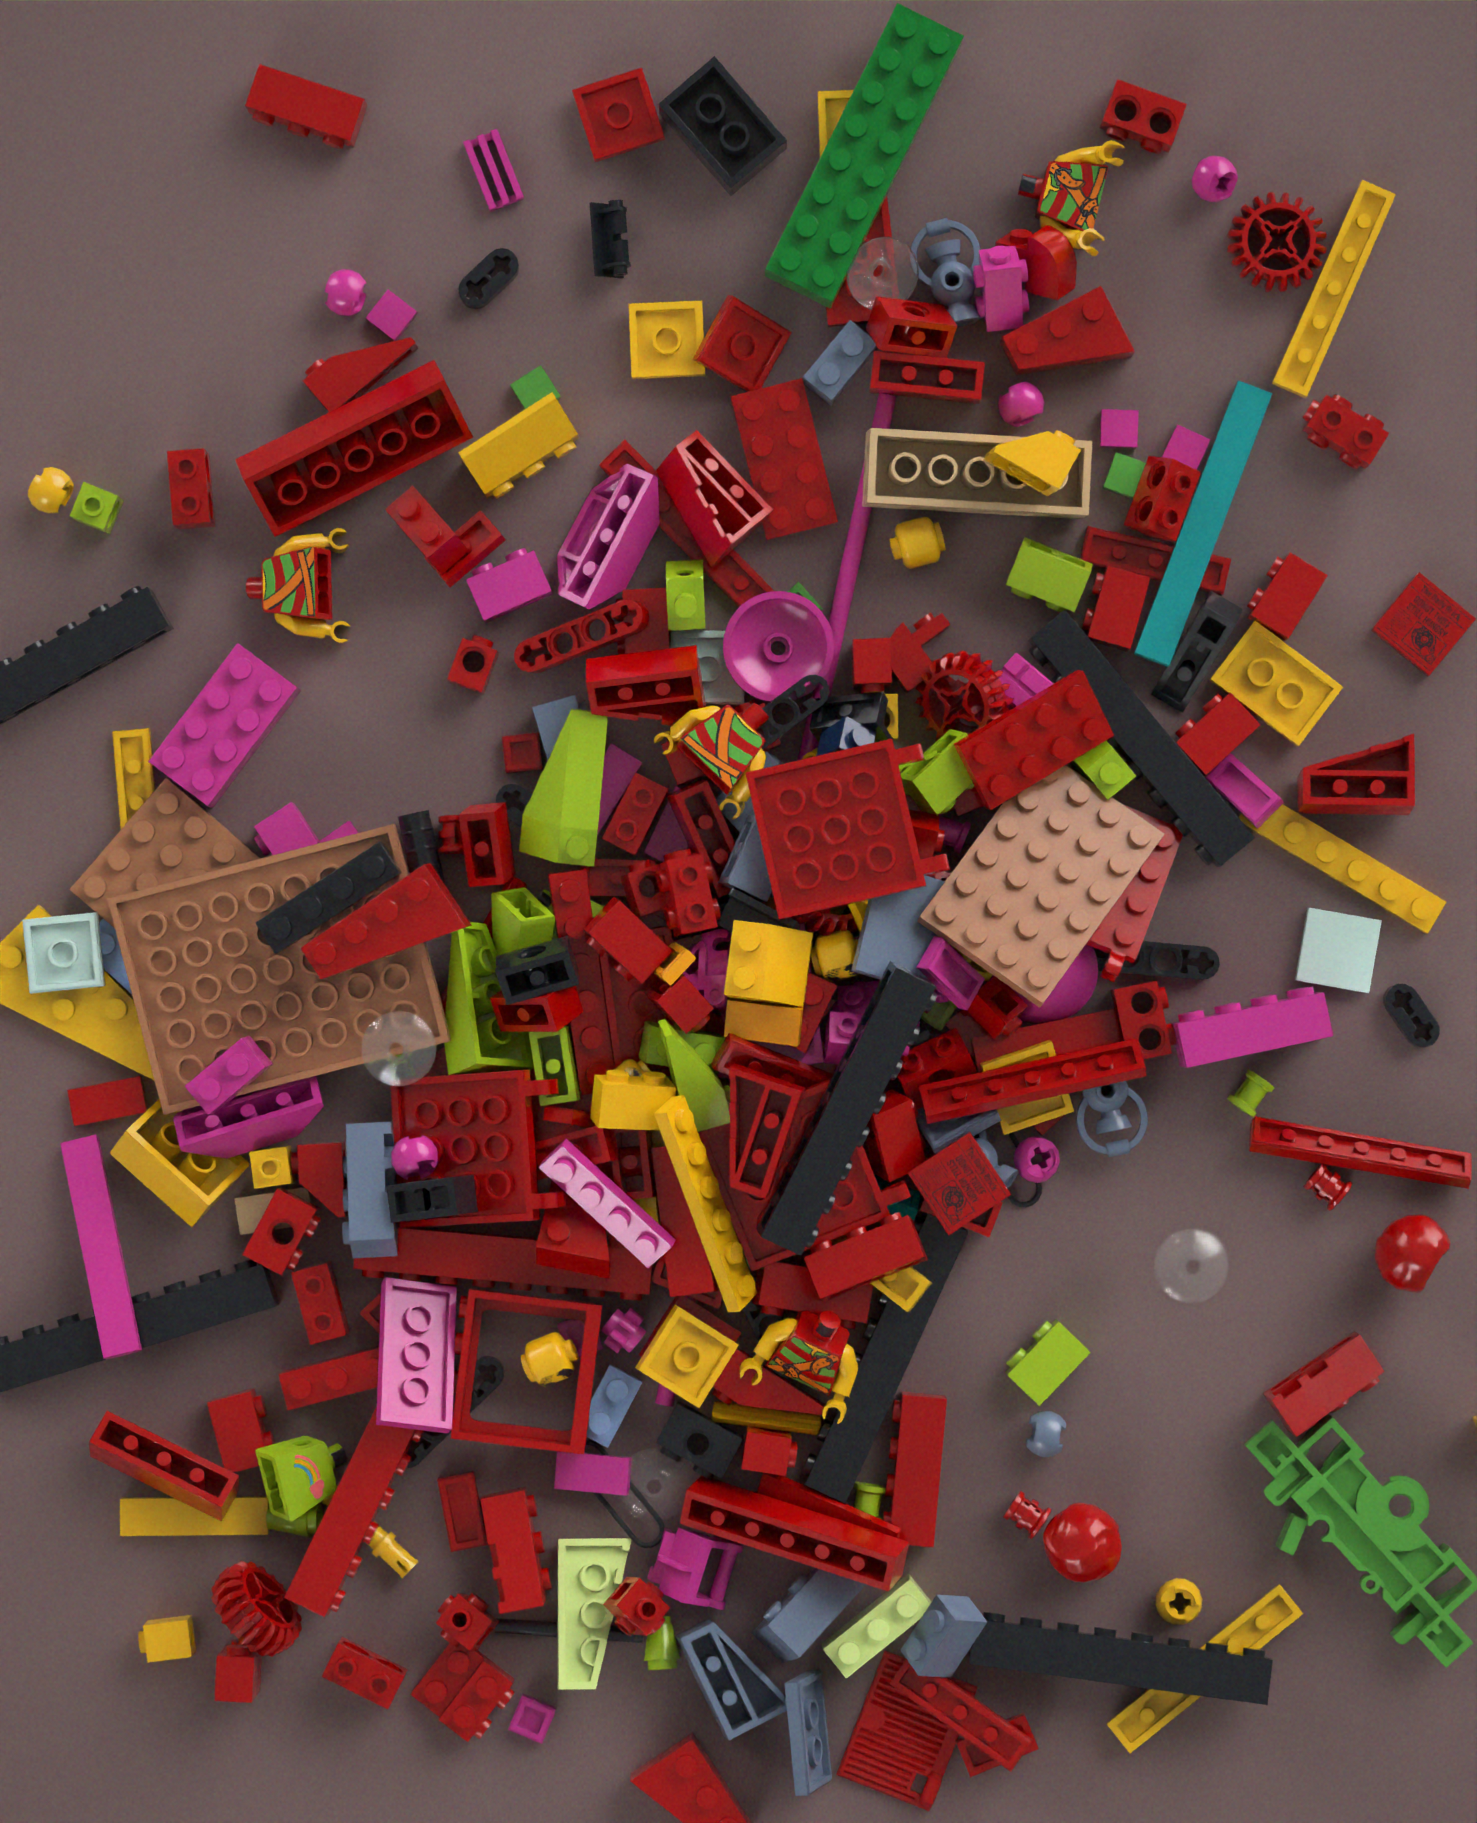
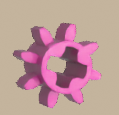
M617 1308L601 1329L608 1336L603 1343L616 1354L621 1348L630 1353L647 1332L640 1326L644 1318L632 1308L626 1314Z

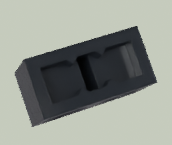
M474 1175L386 1185L391 1223L478 1212Z

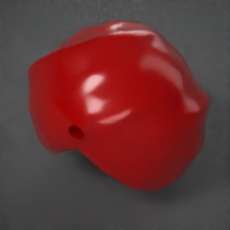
M1407 1215L1394 1220L1376 1239L1375 1261L1382 1279L1398 1290L1412 1293L1422 1292L1440 1258L1450 1249V1239L1440 1225L1427 1215Z
M1078 1502L1069 1505L1066 1509L1056 1514L1044 1530V1547L1050 1563L1063 1577L1071 1581L1089 1582L1102 1579L1116 1568L1120 1560L1122 1544L1119 1525L1106 1511L1094 1504Z

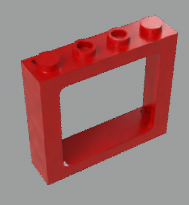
M474 1288L469 1289L468 1296L461 1295L458 1317L465 1318L464 1332L456 1333L454 1346L455 1355L461 1356L459 1370H454L453 1392H456L450 1439L584 1455L603 1304ZM484 1311H507L580 1320L584 1323L573 1426L570 1430L564 1431L481 1421L471 1417L470 1409L481 1320Z

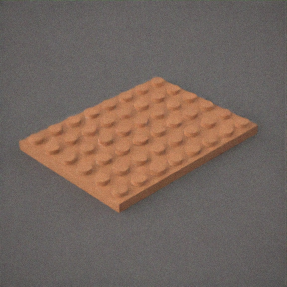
M395 824L107 898L163 1115L200 1106L185 1088V1085L238 1040L249 1035L273 1065L236 1096L451 1041L426 942L324 979H320L300 949L408 875ZM379 841H382L402 873L280 953L275 954L255 922Z

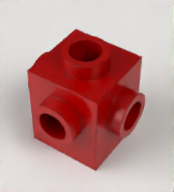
M626 1577L603 1604L616 1617L615 1625L628 1636H632V1634L640 1636L654 1634L664 1624L665 1618L663 1616L670 1609L662 1600L664 1597L663 1592L651 1582L645 1583L640 1577Z
M472 1592L469 1596L464 1593H458L456 1597L450 1595L438 1609V1613L441 1616L436 1621V1624L443 1629L440 1635L453 1646L458 1647L461 1644L469 1651H477L500 1621L486 1611L489 1604ZM464 1615H466L467 1622L465 1625L463 1624Z

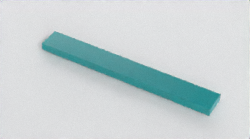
M1239 380L1237 381L1134 655L1165 667L1170 666L1273 393Z

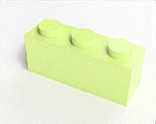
M908 1573L889 1592L883 1593L822 1643L823 1650L847 1679L919 1621L928 1609L931 1601Z

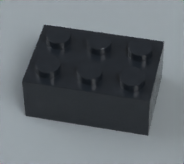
M715 56L658 104L659 114L730 196L736 193L787 149V139Z

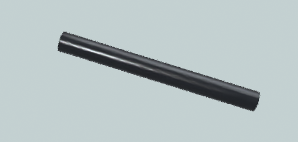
M496 1618L500 1622L495 1627V1633L557 1637V1622ZM610 1626L607 1641L643 1643V1636L633 1634L628 1636L617 1626Z

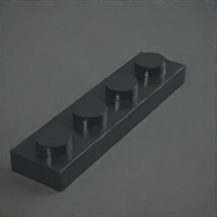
M379 841L255 923L274 953L278 954L401 874L402 871L384 843Z

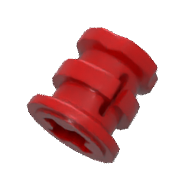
M459 815L439 816L438 822L442 824V831L438 832L439 839L443 841V846L438 848L437 852L440 854H464ZM454 827L456 828V842H455V830H454Z
M1320 1164L1307 1179L1303 1187L1306 1190L1312 1189L1316 1193L1314 1197L1319 1201L1324 1199L1328 1202L1327 1210L1331 1211L1346 1196L1353 1183L1351 1181L1342 1182L1340 1174L1336 1171L1331 1173L1327 1169L1328 1165Z
M1020 1491L1006 1510L1003 1518L1016 1522L1015 1527L1019 1530L1024 1528L1029 1531L1028 1538L1032 1540L1044 1525L1052 1509L1050 1507L1044 1510L1038 1507V1501L1035 1499L1028 1500L1025 1498V1493Z

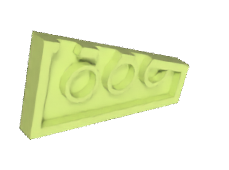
M631 1538L557 1539L558 1690H595L597 1687L609 1630L614 1616L603 1604L622 1583L624 1568L632 1541Z

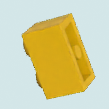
M608 1070L606 1075L595 1074L590 1118L598 1128L660 1131L654 1113L672 1096L676 1095V1086L665 1074L660 1072L648 1071L644 1072L643 1076H629V1073L625 1071Z

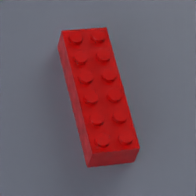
M432 360L235 459L247 488L274 537L474 437L435 360Z

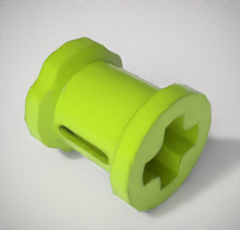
M1248 1069L1245 1073L1246 1079L1234 1095L1229 1094L1227 1100L1254 1118L1257 1114L1255 1111L1265 1095L1268 1092L1272 1093L1275 1088L1258 1074Z
M855 1482L853 1486L856 1489L854 1508L882 1520L879 1517L882 1494L886 1493V1487L873 1483Z

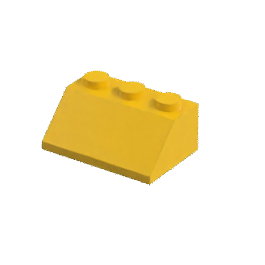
M551 392L467 446L458 454L485 497L489 498L494 495L498 499L514 488L513 481L523 475L529 479L545 468L543 462L554 455L560 459L576 448L574 442L579 439V436L557 398Z
M158 1099L124 1132L110 1151V1154L188 1225L193 1227L242 1175L250 1163L241 1155L226 1159L182 1152L179 1147L173 1117L179 1111L163 1115L160 1099Z

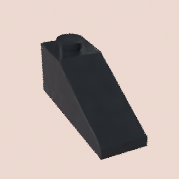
M1210 591L1177 647L1170 666L1165 668L1151 695L1183 713L1237 625L1243 609Z

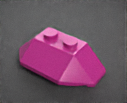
M626 464L620 468V472L609 476L591 489L557 554L560 583L558 591L561 597L590 610L626 589L660 524L658 478L655 475Z
M317 1076L235 1096L220 1110L210 1115L201 1106L179 1111L173 1117L179 1147L182 1152L228 1159L299 1136L324 1107Z

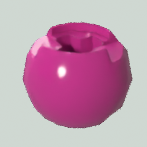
M1211 155L1197 163L1192 176V187L1201 199L1209 202H1221L1232 195L1238 180L1237 170L1229 159Z
M341 269L333 272L325 287V292L328 293L325 304L332 312L339 316L357 314L361 311L367 294L363 292L364 285L367 284L359 273L353 270Z
M1021 382L1008 388L1009 393L1005 395L1000 394L999 414L1012 427L1028 424L1034 421V415H1042L1043 395L1037 386L1030 382Z
M424 1135L409 1139V1136L399 1140L391 1152L392 1165L396 1173L408 1180L407 1177L418 1175L421 1178L426 1177L437 1166V1148L433 1141Z
M1039 1136L1027 1137L1020 1142L1013 1157L1014 1167L1019 1170V1175L1027 1181L1035 1183L1045 1182L1053 1177L1060 1163L1059 1150L1053 1142ZM1041 1154L1043 1161L1033 1165L1030 1158Z

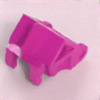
M717 929L702 933V941L693 944L688 949L696 959L682 974L714 1008L713 1011L721 1013V1019L725 1024L727 1000L729 998L724 995L730 944L717 948L716 945L722 941L729 942L731 934L728 930Z
M678 1527L677 1533L665 1528L655 1566L650 1567L647 1578L652 1582L660 1584L659 1589L663 1594L682 1603L724 1610L726 1602L723 1601L737 1554L742 1553L744 1545L716 1535L710 1537ZM711 1549H722V1556L710 1594L706 1595L698 1592Z

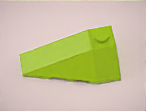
M570 709L529 803H527L523 811L519 843L520 852L555 863L594 867L608 716L591 714V710Z
M470 922L472 926L451 933L445 1015L451 1041L444 1043L448 1075L533 1069L534 1064L529 1032L500 1031L490 998L501 990L495 972L496 956H498L487 925L485 923Z

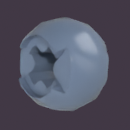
M1041 1411L1030 1416L1029 1424H1032L1033 1429L1030 1439L1026 1438V1447L1032 1453L1042 1458L1059 1454L1063 1448V1444H1059L1061 1431L1066 1430L1065 1420L1052 1411Z

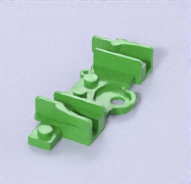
M1329 1414L1320 1419L1296 1445L1272 1419L1244 1443L1248 1450L1274 1477L1263 1490L1265 1497L1275 1506L1282 1505L1291 1497L1306 1513L1308 1526H1312L1317 1520L1326 1521L1328 1530L1320 1539L1323 1542H1332L1358 1571L1368 1572L1359 1581V1585L1364 1592L1374 1594L1381 1586L1382 1599L1397 1615L1410 1603L1413 1604L1415 1609L1389 1632L1399 1644H1406L1416 1635L1445 1668L1473 1644L1471 1639L1452 1620L1449 1614L1477 1590V1576L1448 1545L1442 1543L1437 1547L1419 1527L1429 1513V1499L1422 1485L1410 1477L1396 1475L1389 1477L1390 1481L1382 1486L1358 1460L1365 1452ZM1333 1428L1342 1440L1332 1449L1318 1471L1306 1458V1455L1312 1445ZM1397 1495L1406 1496L1411 1503L1409 1513L1403 1517L1394 1516L1389 1509L1391 1499ZM1455 1566L1466 1576L1454 1587L1436 1597H1432L1424 1589L1430 1582L1443 1576ZM1368 1580H1373L1371 1587H1366Z

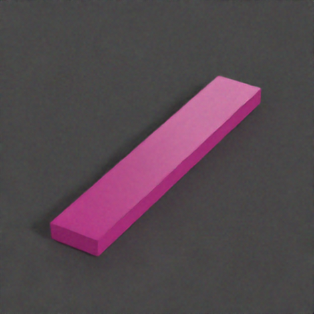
M95 1134L60 1143L103 1358L107 1360L140 1352L142 1347L99 1136Z

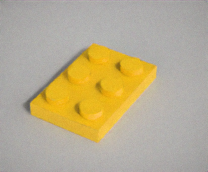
M1256 620L1252 622L1209 679L1227 694L1231 692L1245 708L1297 747L1343 689L1342 685Z

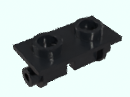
M610 200L608 204L591 202L589 204L594 276L623 279L624 275L628 274L627 268L631 267L628 240H621V234L627 233V207L623 206V200Z

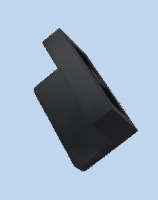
M883 691L828 697L826 703L812 713L809 729L819 742L821 732L847 716L876 732L874 743L893 739L883 725L888 698Z
M731 888L728 894L730 898L721 913L720 920L717 921L719 927L728 930L730 933H732L734 920L772 924L797 930L800 928L796 920L792 918L779 920L776 910L734 888Z

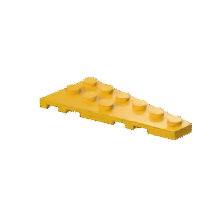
M37 905L24 919L52 916L41 905ZM21 921L0 942V1004L154 1080L133 997L105 969V986L29 993L23 921Z

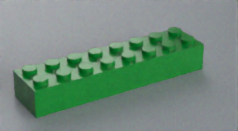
M899 3L896 4L765 268V277L831 309L962 45L964 35Z

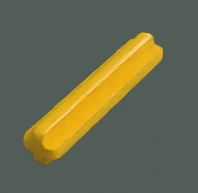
M719 1401L714 1402L711 1417L714 1422L811 1435H817L821 1426V1416L817 1414L743 1406L735 1403L729 1406Z

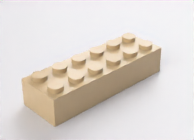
M870 428L866 432L862 507L1083 519L1089 515L1092 441L1075 440L1074 446L1081 449L1059 490L1046 496L983 460L986 453L996 445L1024 437Z

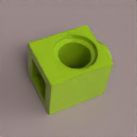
M83 482L69 516L78 522L111 534L124 500L118 495Z

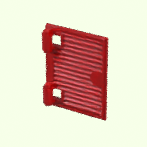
M884 1650L836 1775L930 1811L955 1748V1740H958L959 1734L889 1684L906 1658ZM952 1676L947 1677L975 1697L978 1686ZM917 1773L927 1777L922 1793L911 1790Z

